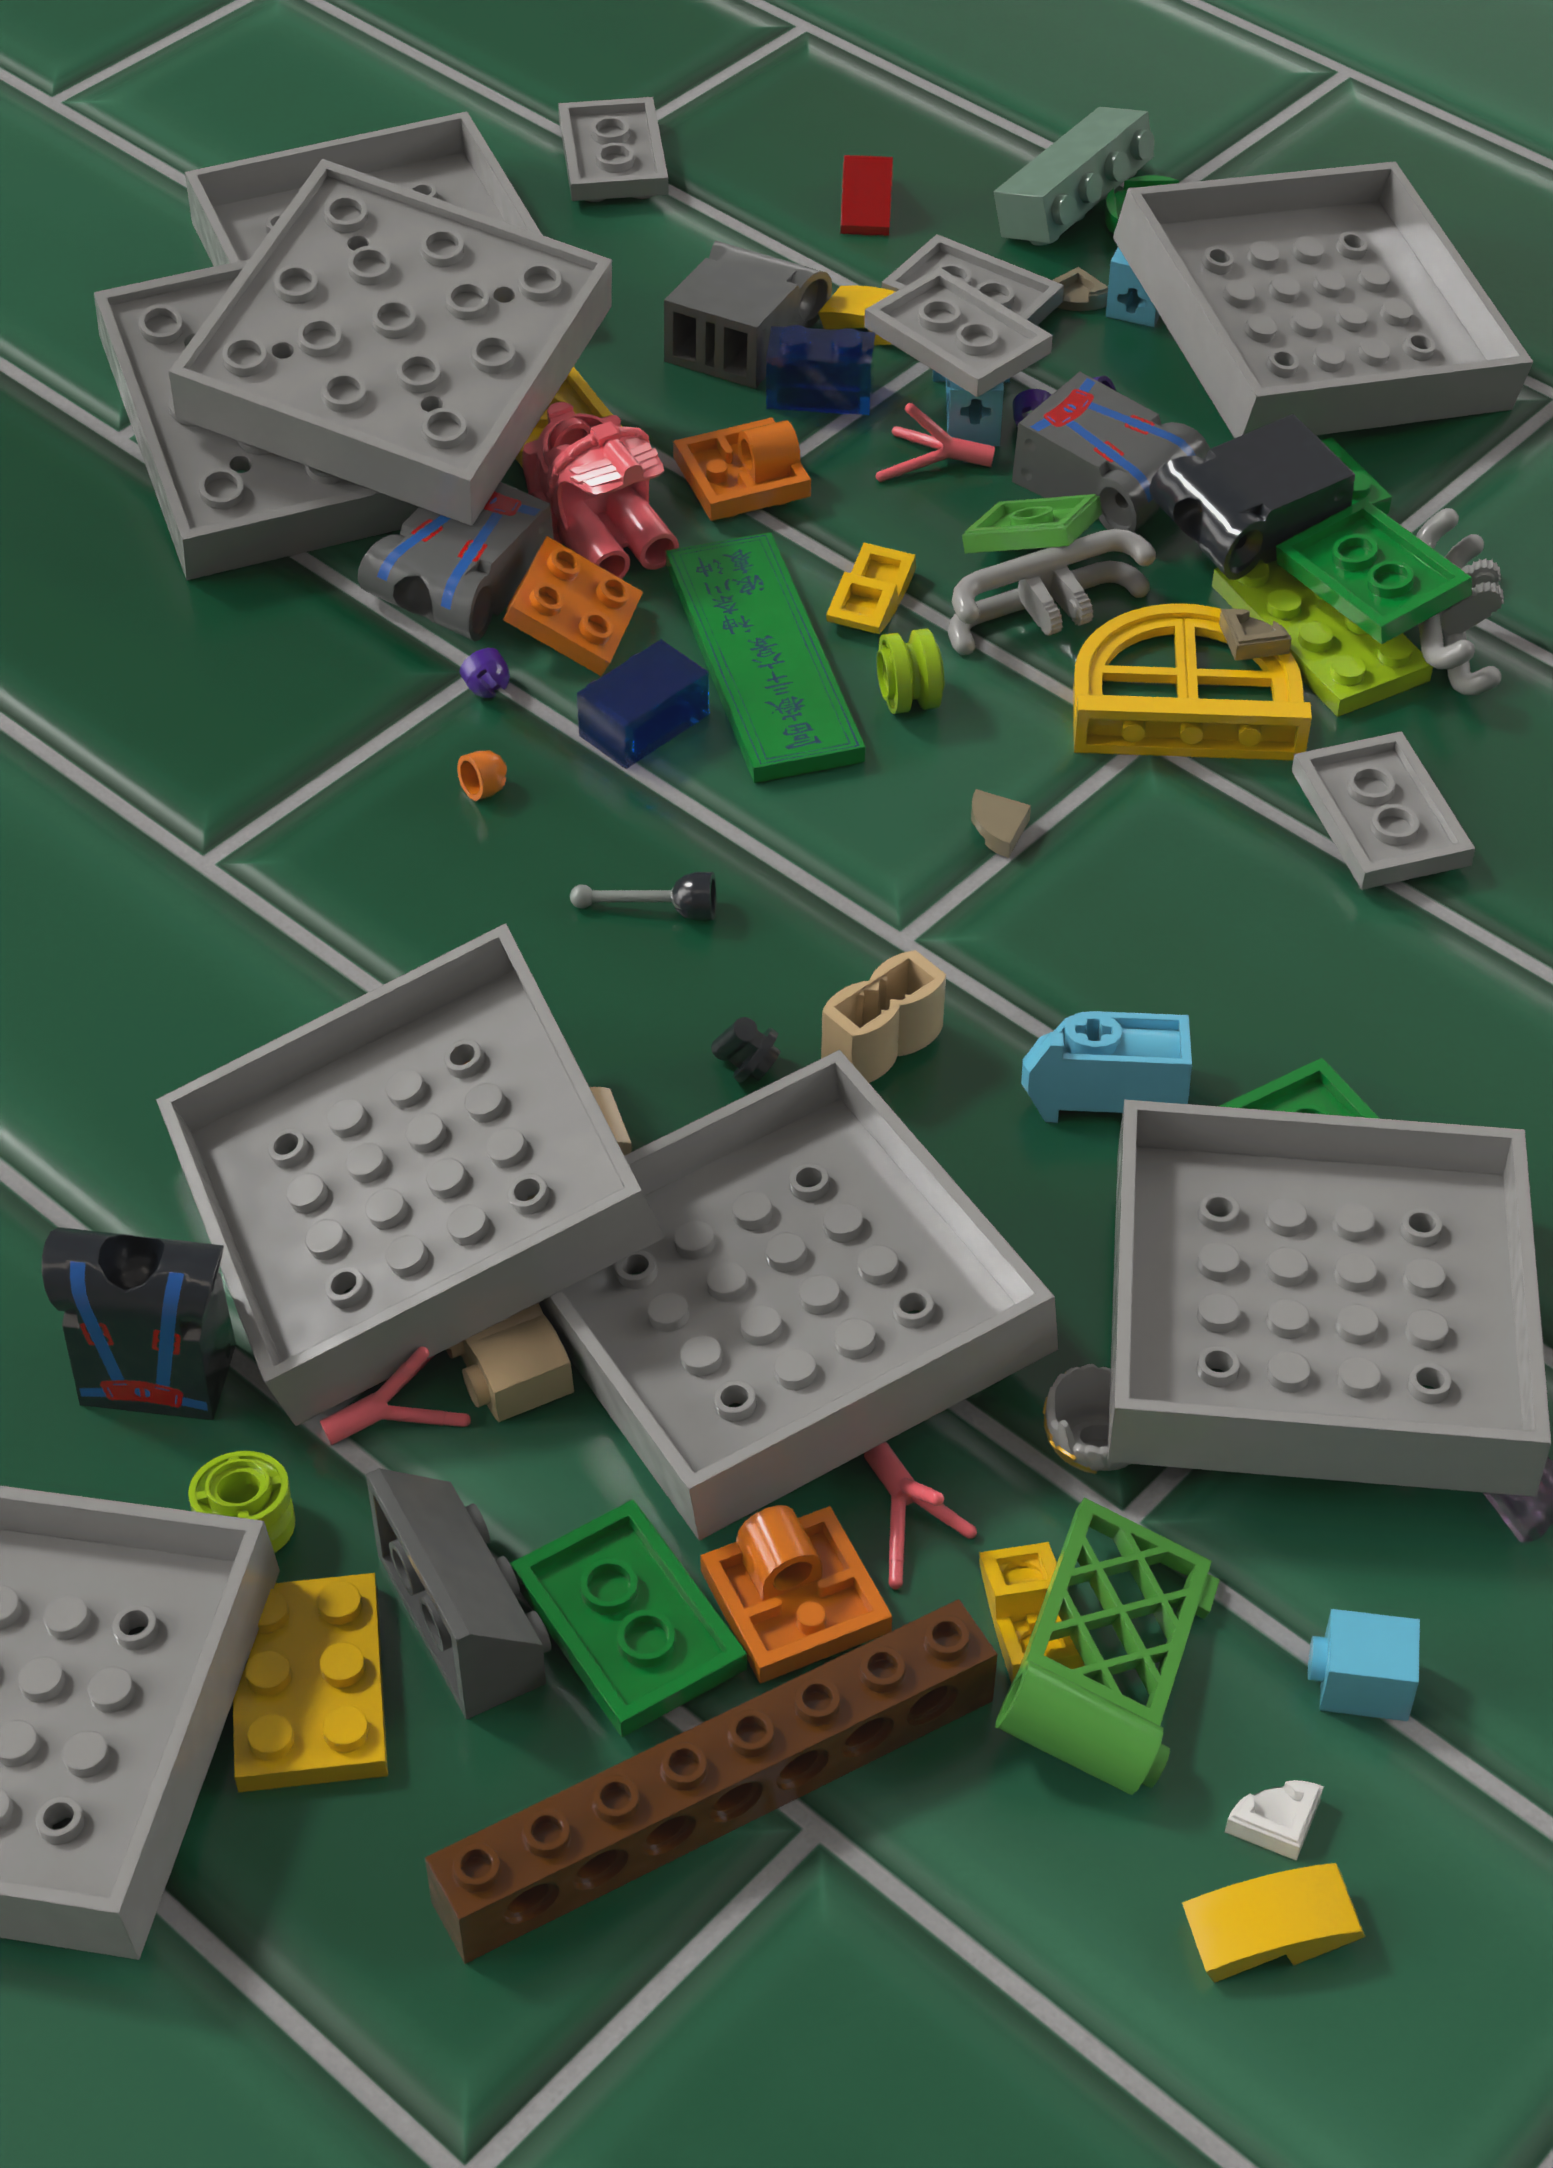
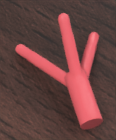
M908 403L905 406V411L931 435L899 426L893 427L892 434L895 437L938 450L881 470L876 473V479L882 482L947 458L991 467L995 446L951 437L914 404Z
M422 1346L395 1371L378 1391L319 1422L330 1444L334 1445L380 1420L467 1427L471 1423V1418L466 1413L391 1406L387 1404L434 1357L428 1358L430 1352L428 1348Z
M887 1442L864 1453L865 1460L891 1495L889 1586L897 1590L903 1585L906 1505L913 1502L968 1539H973L977 1535V1529L943 1504L944 1496L941 1492L916 1482Z

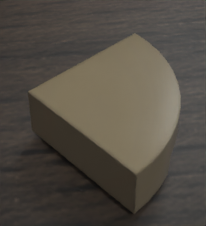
M1080 267L1052 280L1064 285L1063 302L1057 308L1070 311H1091L1107 307L1108 286Z
M1221 609L1219 625L1235 661L1290 653L1292 638L1279 623L1273 621V625H1270L1264 621L1249 617L1250 611L1245 609Z
M976 789L972 798L971 821L978 832L985 838V845L990 850L1009 858L1030 821L1031 805Z

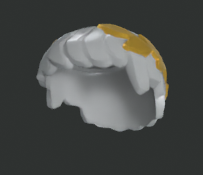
M1087 1364L1081 1368H1070L1065 1374H1060L1055 1380L1053 1387H1050L1043 1408L1044 1428L1048 1441L1065 1462L1082 1471L1096 1474L1100 1470L1111 1471L1125 1468L1130 1464L1108 1462L1111 1369L1107 1367L1098 1368L1094 1364Z

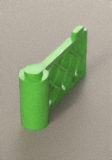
M1084 1497L1076 1508L1019 1671L1002 1703L995 1728L1130 1795H1133L1141 1784L1148 1788L1154 1787L1166 1766L1170 1754V1747L1161 1743L1163 1727L1160 1725L1195 1615L1205 1619L1210 1613L1220 1579L1208 1574L1212 1561ZM1090 1527L1112 1538L1121 1557L1099 1562L1086 1538L1088 1528ZM1078 1561L1081 1567L1075 1568L1076 1562ZM1162 1563L1186 1575L1187 1579L1184 1588L1164 1594L1149 1566ZM1130 1571L1145 1599L1122 1605L1107 1576ZM1089 1581L1104 1610L1080 1616L1067 1588L1068 1586ZM1177 1607L1176 1613H1174L1172 1608ZM1154 1614L1167 1638L1166 1644L1146 1649L1131 1619ZM1059 1615L1061 1622L1055 1623L1057 1616ZM1112 1625L1127 1654L1104 1660L1089 1630ZM1070 1636L1085 1666L1070 1669L1044 1656L1048 1642ZM1160 1662L1157 1670L1154 1663ZM1136 1669L1149 1694L1146 1706L1122 1695L1112 1675Z

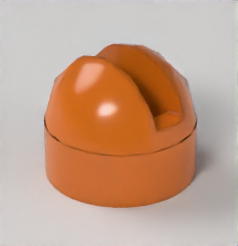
M490 750L476 751L463 755L459 758L457 765L460 784L466 795L474 801L493 796L502 790L505 785L507 766L501 756Z

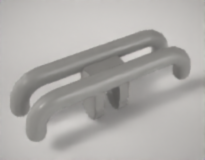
M1445 508L1437 512L1426 521L1416 537L1434 549L1439 539L1457 525L1459 520L1457 512L1452 508ZM1471 534L1463 538L1445 556L1446 559L1472 577V595L1419 624L1421 652L1426 663L1436 669H1447L1448 678L1453 689L1463 695H1480L1495 688L1502 678L1499 669L1494 666L1484 667L1474 673L1470 672L1469 660L1474 656L1475 648L1472 642L1467 640L1466 630L1490 617L1492 612H1497V609L1502 608L1501 604H1504L1503 590H1501L1498 581H1501V573L1497 562L1494 563L1492 559L1487 560L1485 558L1484 560L1479 559L1477 562L1473 561L1472 565H1466L1484 549V541L1477 534Z
M1110 529L1078 538L1070 546L1046 548L975 571L963 577L953 590L952 605L955 614L951 618L948 628V637L952 647L960 655H969L973 652L976 645L970 632L973 626L1023 609L1028 611L1045 635L1049 636L1062 631L1063 621L1060 609H1058L1054 600L1072 618L1075 625L1078 624L1079 626L1092 621L1093 610L1090 599L1084 590L1100 584L1116 583L1124 586L1134 597L1142 598L1150 591V583L1138 569L1131 565L1109 560L1096 562L1072 571L1069 570L1067 565L1107 552L1118 551L1130 555L1141 566H1149L1156 559L1155 549L1141 535L1129 530ZM1019 581L1018 588L976 602L974 600L976 595Z

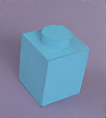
M1331 1609L1325 1637L1312 1636L1309 1650L1308 1680L1321 1682L1320 1711L1408 1721L1419 1684L1420 1619Z

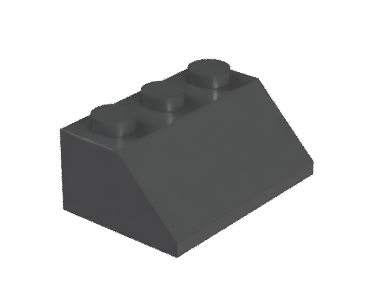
M381 1468L367 1473L366 1478L378 1556L466 1720L545 1685L546 1677L543 1654L551 1651L548 1633L537 1612L531 1611L525 1614L519 1604L517 1597L520 1596V1588L508 1560L504 1556L497 1559L493 1558L486 1545L490 1542L489 1532L478 1507L474 1503L464 1506L455 1488L449 1481Z

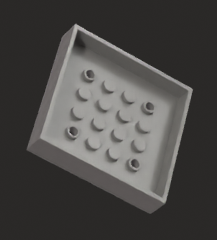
M467 111L185 172L192 224L213 266L250 259L322 159L542 235Z
M322 159L168 371L175 418L473 526L611 308L612 259Z
M1396 162L1128 188L1113 239L1234 438L1291 414H1294L1312 433L1322 435L1513 409L1531 369L1533 360Z
M249 259L94 292L99 336L186 580L401 530L402 524L419 508V506L175 418L168 371ZM237 470H246L247 472H245V473H237L236 471H237Z
M506 923L156 1099L211 1244L224 1245L220 1268L263 1380L295 1426L389 1379L419 1347L424 1346L428 1348L430 1352L428 1358L665 1238ZM537 1194L533 1199L525 1201L528 1197ZM354 1287L350 1292L343 1294L347 1289Z
M840 1050L625 1155L665 1238L538 1302L543 1314L555 1329L568 1358L699 1541L1058 1350L1055 1296ZM636 1272H643V1273L638 1274V1275H631V1274L636 1273ZM912 1310H919V1311H921V1312L916 1313V1314H908V1313H907V1312L912 1311ZM733 1403L741 1404L739 1407H728Z
M1124 1099L1117 1159L1108 1462L1537 1496L1551 1446L1524 1129ZM1211 1369H1220L1224 1372H1215ZM1422 1385L1431 1386L1435 1389H1427Z
M0 1486V1938L140 1959L257 1636L261 1614L271 1588L274 1589L280 1572L264 1521ZM137 1627H146L139 1634L128 1635L130 1631ZM65 1818H72V1821L66 1827L58 1830L52 1829L53 1825Z

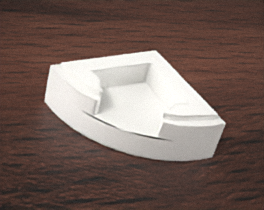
M1293 1780L1286 1781L1282 1787L1267 1789L1255 1795L1250 1793L1243 1797L1231 1811L1227 1819L1225 1833L1297 1860L1320 1803L1324 1786Z

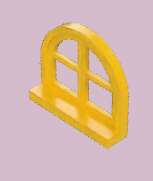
M1161 604L1142 607L1121 614L1100 626L1088 637L1078 653L1073 683L1074 753L1293 760L1294 754L1306 752L1312 720L1311 703L1304 702L1301 672L1291 652L1289 654L1253 658L1263 671L1197 669L1195 636L1207 637L1227 644L1219 625L1220 608L1197 604ZM1174 635L1176 668L1109 665L1112 659L1121 651L1137 642L1158 636ZM1102 681L1172 683L1177 686V698L1103 695ZM1198 684L1271 687L1273 701L1198 698Z

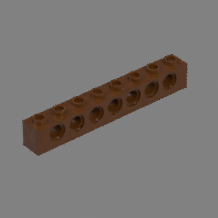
M957 1599L425 1857L431 1902L463 1962L466 1964L992 1702L998 1654L962 1602Z

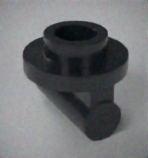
M741 1017L712 1042L711 1050L717 1059L722 1061L728 1060L737 1067L732 1077L739 1083L745 1081L750 1075L759 1081L768 1072L781 1052L773 1045L779 1033L770 1027L762 1034L758 1031L757 1025L752 1019Z

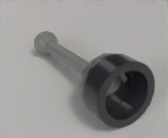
M714 872L689 873L678 879L672 890H592L587 885H577L570 893V900L575 907L581 909L598 902H672L675 909L684 918L714 920L717 902L716 879Z

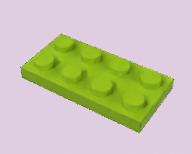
M1260 560L1255 568L1246 576L1237 580H1229L1218 568L1214 569L1212 587L1233 609L1249 610V617L1264 621L1270 625H1273V621L1286 629L1292 638L1290 652L1298 664L1302 681L1337 717L1431 680L1433 666L1426 663L1422 652L1403 633L1384 644H1380L1279 566L1277 560L1268 564Z

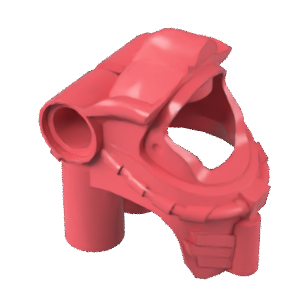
M566 402L551 404L547 410L548 424L543 429L539 439L526 443L523 447L522 467L528 494L551 505L554 540L562 545L564 544L567 548L621 579L626 575L630 567V558L623 549L625 547L631 550L646 569L655 570L666 565V550L679 548V542L649 504V481L664 472L663 463L658 457L656 448L652 449L650 445L649 435L637 427H621V420L617 415L599 418L590 414H575L573 406Z

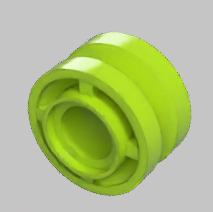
M928 628L913 630L908 643L903 641L899 633L881 635L877 652V675L882 696L887 702L890 712L892 714L909 712L913 700H917L923 710L939 708L942 702L945 683L944 667L939 646L935 642L931 630Z
M255 1451L227 1453L203 1465L190 1482L188 1496L191 1511L264 1521L274 1553L281 1549L292 1536L296 1520L289 1480L285 1468L273 1457Z

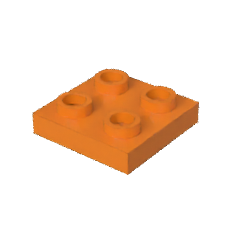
M771 417L673 441V458L710 521L734 517L738 514L811 497V478L800 462L798 438L792 424L788 420L775 422Z
M546 536L511 598L503 620L602 676L611 663L643 591Z
M776 1505L765 1508L752 1515L743 1523L738 1530L736 1542L700 1555L701 1573L735 1638L746 1651L747 1660L760 1684L892 1631L893 1616L831 1506L797 1518L794 1510L788 1506Z

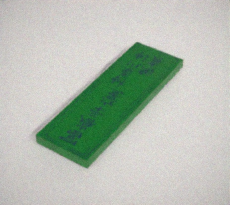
M767 532L666 550V567L753 783L865 762L866 747L772 533Z

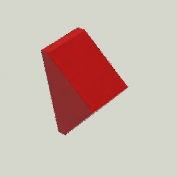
M844 155L840 234L889 236L893 187V157Z

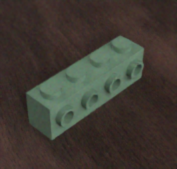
M1098 107L993 191L1001 237L1028 240L1033 245L1051 244L1058 240L1059 236L1075 222L1083 219L1086 213L1100 201L1106 199L1108 193L1113 188L1115 190L1125 180L1136 175L1137 171L1154 157V136L1150 130L1148 111Z

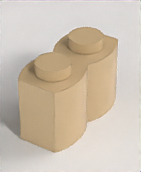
M914 950L895 955L883 962L874 971L869 981L852 984L837 992L828 1000L822 1011L821 1059L840 1050L867 1082L870 1083L884 1075L893 1066L897 1056L914 1053L929 1045L939 1035L943 1027L946 974L918 951Z
M539 1303L446 1349L451 1359L462 1356L467 1366L462 1369L463 1378L475 1406L480 1407L487 1404L498 1422L574 1393L570 1360L555 1329L543 1314Z

